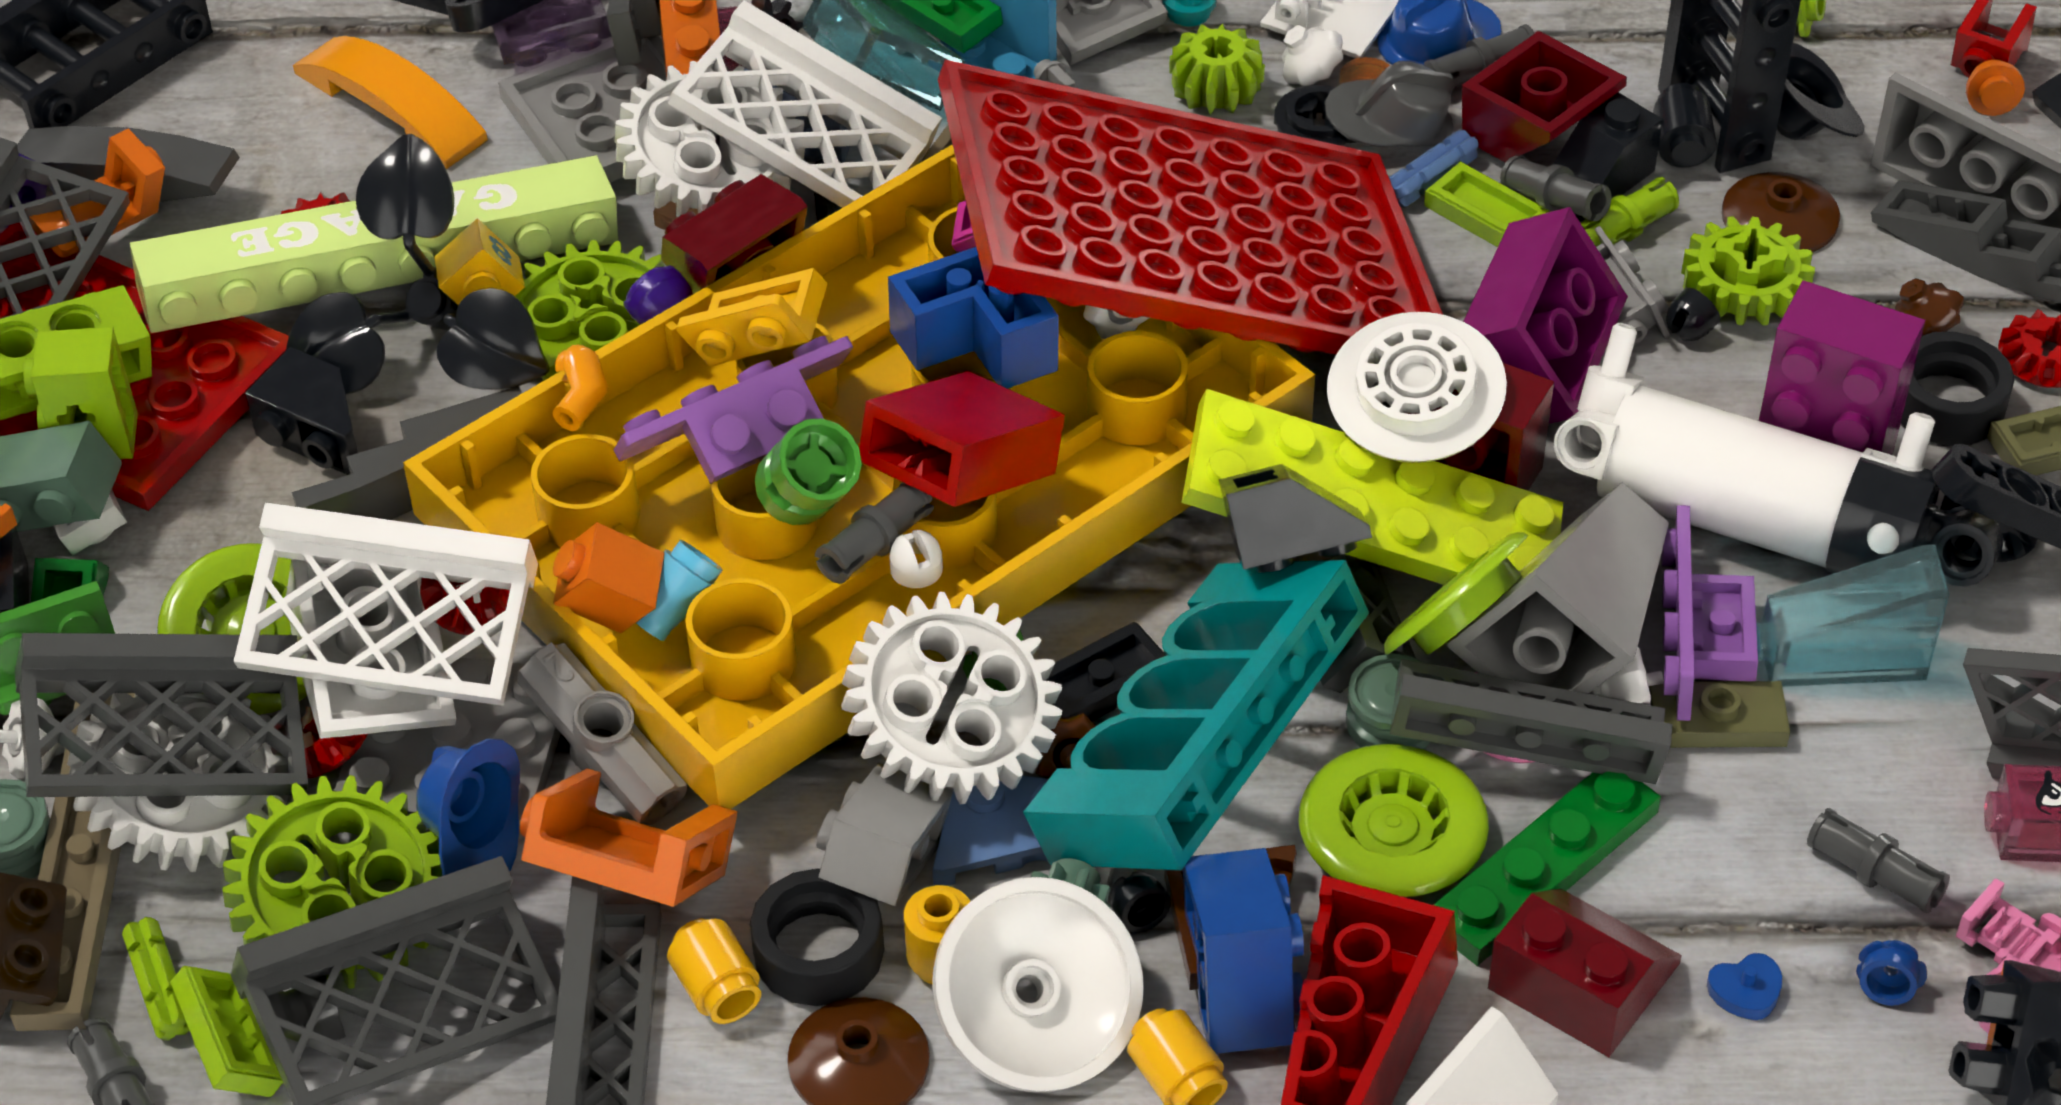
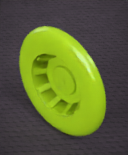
M1515 532L1507 535L1461 570L1394 629L1384 644L1385 654H1390L1410 638H1413L1425 654L1429 655L1470 624L1521 578L1522 575L1507 557L1529 535L1524 532Z
M246 543L227 546L208 553L191 564L179 575L165 596L158 618L157 634L240 635L249 595L240 596L238 591L251 589L262 544ZM278 557L272 584L282 598H284L287 593L291 559ZM228 597L229 602L221 609L215 606L221 599ZM268 598L266 609L276 602ZM283 615L260 630L259 635H292L290 621ZM205 619L213 622L211 631L202 628ZM296 676L300 701L307 696L302 677ZM250 693L246 697L251 700L249 708L257 715L272 713L282 709L280 693Z
M1400 744L1364 746L1332 759L1314 775L1307 785L1298 811L1299 830L1303 843L1314 861L1325 872L1336 879L1402 897H1415L1436 892L1461 879L1480 859L1489 833V818L1484 800L1476 785L1464 771L1449 760L1433 752ZM1437 815V818L1433 820L1431 816Z

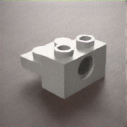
M1056 0L1057 47L1069 66L1165 24L1168 11L1160 0Z

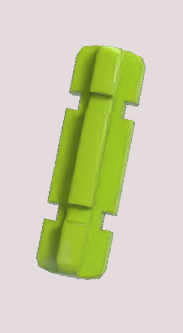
M144 917L139 922H129L125 925L122 936L156 1037L162 1040H170L176 1035H186L190 1030L170 984L176 972L159 922L152 917Z

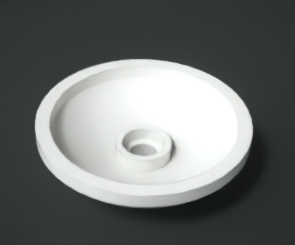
M1027 877L1003 882L981 893L965 905L952 920L941 939L936 953L932 979L934 1003L940 1024L958 1054L973 1069L993 1082L1008 1088L1027 1092H1052L1067 1089L1081 1084L1105 1070L1122 1053L1130 1041L1132 1028L1139 1020L1143 1003L1144 988L1141 962L1132 937L1123 922L1113 910L1094 894L1072 883L1045 877ZM1019 979H1028L1035 985L1037 997L1033 1003L1024 1002L1019 998L1016 991Z

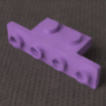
M821 336L795 349L792 352L794 359L774 367L770 360H766L749 367L736 377L739 383L718 392L715 385H708L690 393L680 401L682 408L661 417L657 409L645 412L628 421L623 426L626 433L621 435L614 448V452L618 460L623 461L685 434L710 484L762 461L766 454L794 425L806 419L823 418L805 380L842 364L853 349V345L848 336L829 343L826 336Z
M1677 505L1675 528L1667 529L1661 554L1662 566L1674 567V570L1664 569L1662 608L1674 609V612H1664L1663 651L1675 652V656H1665L1664 695L1676 696L1677 720L1691 721L1694 679L1756 682L1758 649L1754 576L1692 574L1690 506Z

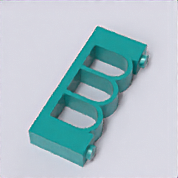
M1346 560L1294 561L1287 568L1267 573L1256 572L1255 567L1243 570L1241 563H1218L1187 602L1190 609L1182 613L1168 626L1162 638L1163 651L1166 656L1156 659L1137 670L1123 684L1117 695V706L1121 714L1111 717L1092 728L1079 740L1070 755L1072 769L1057 768L1023 811L1050 865L1060 859H1076L1086 862L1092 867L1159 870L1183 869L1369 614Z

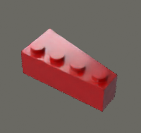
M1322 875L1319 891L1320 906L1317 922H1314L1312 929L1310 961L1307 977L1303 979L1299 1000L1300 1015L1297 1032L1293 1034L1281 1105H1392L1458 966L1455 911Z

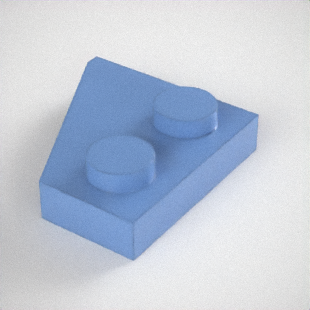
M1022 776L1017 787L1013 790L999 780V787L993 799L988 801L980 793L977 786H973L966 804H959L953 791L932 869L933 885L949 886L956 884V873L993 865L995 873L999 874L1020 869L1027 863L1035 860L1048 862L1023 814V811L1048 779Z

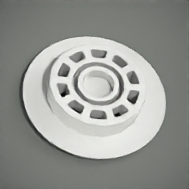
M1408 312L1374 321L1360 329L1344 343L1335 356L1329 370L1327 396L1335 420L1346 435L1356 444L1386 459L1420 463L1453 456L1479 441L1493 426L1502 410L1506 396L1507 381L1503 362L1498 352L1478 330L1450 316L1430 312ZM1456 389L1459 395H1453V390ZM1385 401V402H1387L1391 407L1387 408V407L1384 406L1382 403ZM1440 406L1442 407V408H1440V409H1438V410H1436V411H1433V412L1431 411V410H1434V409H1436V408H1438V407H1440Z

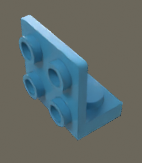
M990 0L1001 7L1002 26L964 54L943 41L930 48V66L938 71H941L946 59L1035 79L1033 71L1040 61L1044 59L1057 61L1056 0Z

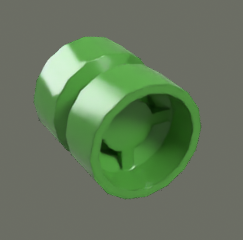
M823 418L806 419L794 425L758 464L754 479L757 497L764 509L777 520L791 525L810 524L822 518L858 481L862 466L860 449L852 435L838 423Z

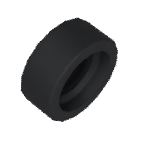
M1955 331L1932 332L1922 336L1902 415V426L1906 429L1909 415L1919 412L1933 417L1935 421L1929 442L1953 446L1954 444L1972 445L1988 439L1987 434L1990 423L2005 418L2015 381L2010 362L1995 346L1976 336ZM1928 376H1952L1964 379L1978 387L1986 397L1970 402H1954L1941 399L1924 390L1917 380Z
M819 868L794 872L771 884L756 901L750 920L753 955L760 978L773 993L792 1003L811 1006H822L847 999L864 990L879 972L885 950L883 922L878 900L818 878ZM816 914L839 916L854 924L859 934L858 939L848 950L833 958L816 961L794 958L780 950L776 941V937L786 925L801 917Z

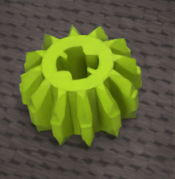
M1224 23L1218 29H1209L1205 25L1200 24L1197 34L1191 32L1181 34L1180 42L1173 47L1172 55L1169 58V73L1172 74L1171 85L1174 88L1175 97L1186 99L1189 109L1201 106L1207 107L1211 115L1215 109L1224 108L1234 114L1237 104L1251 105L1253 103L1254 95L1261 90V83L1264 82L1265 64H1262V51L1260 50L1259 40L1247 38L1245 28L1229 31Z

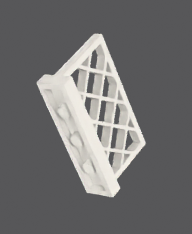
M744 0L732 13L729 25L672 91L668 102L670 106L842 208L862 197L861 194L847 186L845 179L869 177L873 189H876L916 166L930 149L942 117ZM723 56L729 57L750 71H727ZM758 86L763 102L738 103L734 87ZM772 86L781 87L799 100L777 101ZM719 88L724 104H708L692 93L695 89ZM822 115L830 117L850 130L827 131ZM808 116L813 132L789 133L783 117ZM769 118L775 134H758L746 126L744 119ZM872 145H877L900 160L878 161ZM858 146L863 162L839 163L834 147ZM819 148L825 164H809L797 157L795 149Z
M272 503L264 504L259 525L264 537L234 657V663L237 668L500 706L504 705L528 587L533 588L538 567V561L529 539ZM278 557L306 561L316 577L282 598L272 584ZM318 563L330 564L332 566L323 571ZM354 568L371 570L382 586L351 607H348L332 583ZM383 572L399 575L389 581ZM420 577L436 579L448 595L415 617L398 592ZM450 582L465 584L455 590ZM485 587L510 590L506 610L483 626L480 625L464 603L465 600ZM325 588L342 613L308 634L292 612V609ZM270 593L276 603L266 609ZM391 597L408 622L375 644L358 619ZM457 607L474 632L441 653L424 628ZM283 615L287 617L302 638L278 655L256 652L260 630ZM351 624L368 649L346 664L328 662L317 646ZM501 631L497 648L490 637ZM417 633L434 659L412 674L394 671L383 655ZM481 643L485 645L495 659L490 685L461 681L450 664ZM311 651L316 660L300 657ZM377 660L382 669L368 668L367 666ZM443 670L449 679L432 676Z

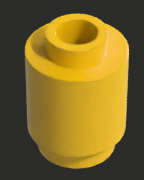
M935 885L923 888L910 897L904 908L908 964L923 981L932 985L934 962L941 939L955 916L970 902L967 895L950 886Z
M699 918L686 923L676 932L673 942L667 951V960L699 1013L710 1016L712 1021L717 1024L732 1023L750 1013L761 998V990L758 987L760 977L727 922L721 919Z
M1158 1008L1147 1013L1137 1021L1131 1031L1133 1037L1128 1044L1127 1053L1164 1105H1214L1224 1095L1228 1088V1082L1222 1075L1224 1064L1184 1010L1174 1009L1167 1011L1165 1008Z

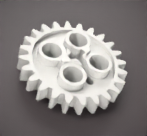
M696 61L690 62L689 71L695 66ZM739 65L733 71H744V66ZM667 66L666 81L650 74L647 76L646 90L633 87L631 89L630 103H621L620 119L616 120L615 125L616 161L623 162L624 179H637V195L640 196L655 191V208L659 209L672 201L676 203V217L687 213L689 208L697 209L699 214L713 205L717 194L729 184L738 180H742L746 184L760 174L790 190L791 179L793 178L668 104L672 91L687 75H682L674 66ZM758 86L733 88L738 103L763 102ZM781 87L773 88L777 101H782L783 89ZM719 88L695 89L692 93L708 104H724ZM783 117L789 133L804 131L803 120L795 119V117ZM769 118L744 119L746 126L758 134H775ZM805 148L795 149L797 157L804 160Z
M939 592L933 608L928 610L924 602L916 595L911 598L906 615L891 605L886 611L882 621L883 625L871 621L863 636L865 642L856 641L849 658L853 664L847 666L842 679V684L850 688V690L846 691L841 708L847 712L857 713L851 720L847 730L850 736L869 735L861 752L862 758L867 759L882 754L886 758L880 774L883 779L892 776L898 770L906 773L907 776L904 783V792L911 793L920 781L929 783V794L934 801L939 800L945 787H953L959 804H966L973 786H977L987 801L991 800L999 787V780L1013 790L1017 787L1023 776L1022 770L1033 774L1043 757L1040 752L1047 753L1056 736L1050 729H1055L1062 715V710L1052 704L1056 702L1060 695L1062 686L1055 682L1045 681L1049 678L1055 662L1053 659L1034 660L1033 657L1042 640L1037 636L1021 641L1016 636L1022 623V619L1019 617L1011 620L1004 626L996 622L999 613V605L996 603L989 606L984 614L981 615L974 612L972 595L967 594L960 608L956 609L951 608L945 592ZM930 649L937 651L944 656L947 662L932 661L921 650ZM968 651H974L978 659L945 729L936 744H929L926 741V735L950 688L964 655ZM983 679H996L1003 683L1008 691L994 690ZM895 704H910L918 709L922 716L912 717L905 715L898 710ZM957 732L972 733L980 739L983 745H969L960 739Z
M113 693L110 707L129 722L134 720L149 706L148 703L136 694L132 698L128 693ZM182 693L173 701L198 722L202 721L218 706L202 693ZM245 698L241 701L248 708L250 707V699ZM161 713L141 730L166 751H169L186 735L183 730ZM229 713L210 730L236 751L255 735V733ZM91 714L90 721L83 720L78 725L76 735L98 752L117 733ZM268 715L260 716L266 722L271 720ZM129 742L109 759L111 763L125 774H144L155 764ZM198 742L178 759L195 773H214L224 763ZM266 742L247 758L248 761L264 773H289L287 758ZM70 752L67 765L71 766L69 774H73L85 763ZM270 795L75 797L73 807L75 811H91L87 827L90 832L106 828L111 829L107 846L109 849H116L127 841L135 845L133 862L139 863L150 851L158 854L161 870L166 871L175 856L183 857L188 870L196 872L199 858L207 855L218 868L223 867L228 850H232L230 841L232 836L250 837L247 833L245 817L248 814H254L264 819L269 818L266 798ZM271 795L285 805L289 795Z

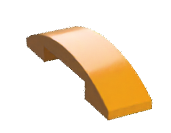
M350 36L334 37L293 64L296 75L332 97L341 90H345L405 129L406 135L413 134L425 141L439 156L446 170L488 141L487 132L444 87L410 61L376 43Z

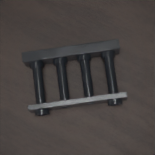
M12 0L0 7V85L20 98L29 129L68 126L211 34L213 29L206 0H130L150 14L128 28L103 12L121 0ZM81 25L106 40L105 43L84 56L59 40ZM38 52L63 68L40 84L15 68Z
M1671 0L1657 89L1661 93L1670 85L1689 83L1698 87L1710 101L1712 116L1721 126L1714 165L1719 174L1771 160L1801 0H1743L1742 6L1737 0ZM1728 29L1736 38L1734 51L1726 42ZM1721 74L1728 82L1727 95L1719 86Z

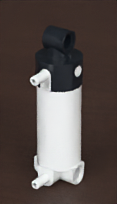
M1617 323L1613 325L1602 366L1592 365L1588 367L1577 408L1579 412L1563 423L1554 436V450L1557 459L1564 467L1573 472L1598 479V496L1604 497L1623 482L1661 516L1676 520L1677 505L1690 506V525L1816 564L1825 567L1827 572L1901 595L1904 593L1915 566H1919V564L1931 567L1941 580L1950 585L1966 587L1977 584L1988 576L2002 552L2003 536L1999 525L1993 519L1972 510H1963L1953 514L1938 509L1936 502L1940 489L1932 478L1931 470L1922 466L1935 424L1933 417L1919 412L1909 415L1897 457L1870 448H1866L1864 452L1846 448L1644 386L1645 377L1626 372L1637 335V330L1628 324ZM1957 535H1968L1974 538L1981 547L1982 557L1974 561H1967L1957 557L1952 551L1950 538Z

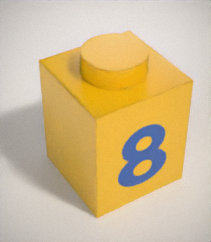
M478 218L434 256L438 286L458 305L463 298L477 290L495 288L516 296L525 288L519 256Z

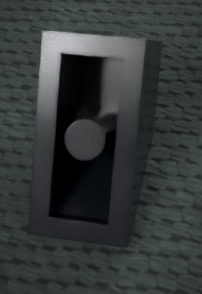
M1618 92L1579 120L1553 164L1568 167L1576 177L1609 187L1611 199L1617 195H1623L1655 171L1663 119ZM1575 214L1580 222L1586 220L1583 216Z

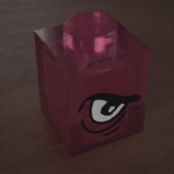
M2004 764L1997 790L1988 791L1984 803L1985 828L1987 832H1996L2000 860L2061 862V766Z

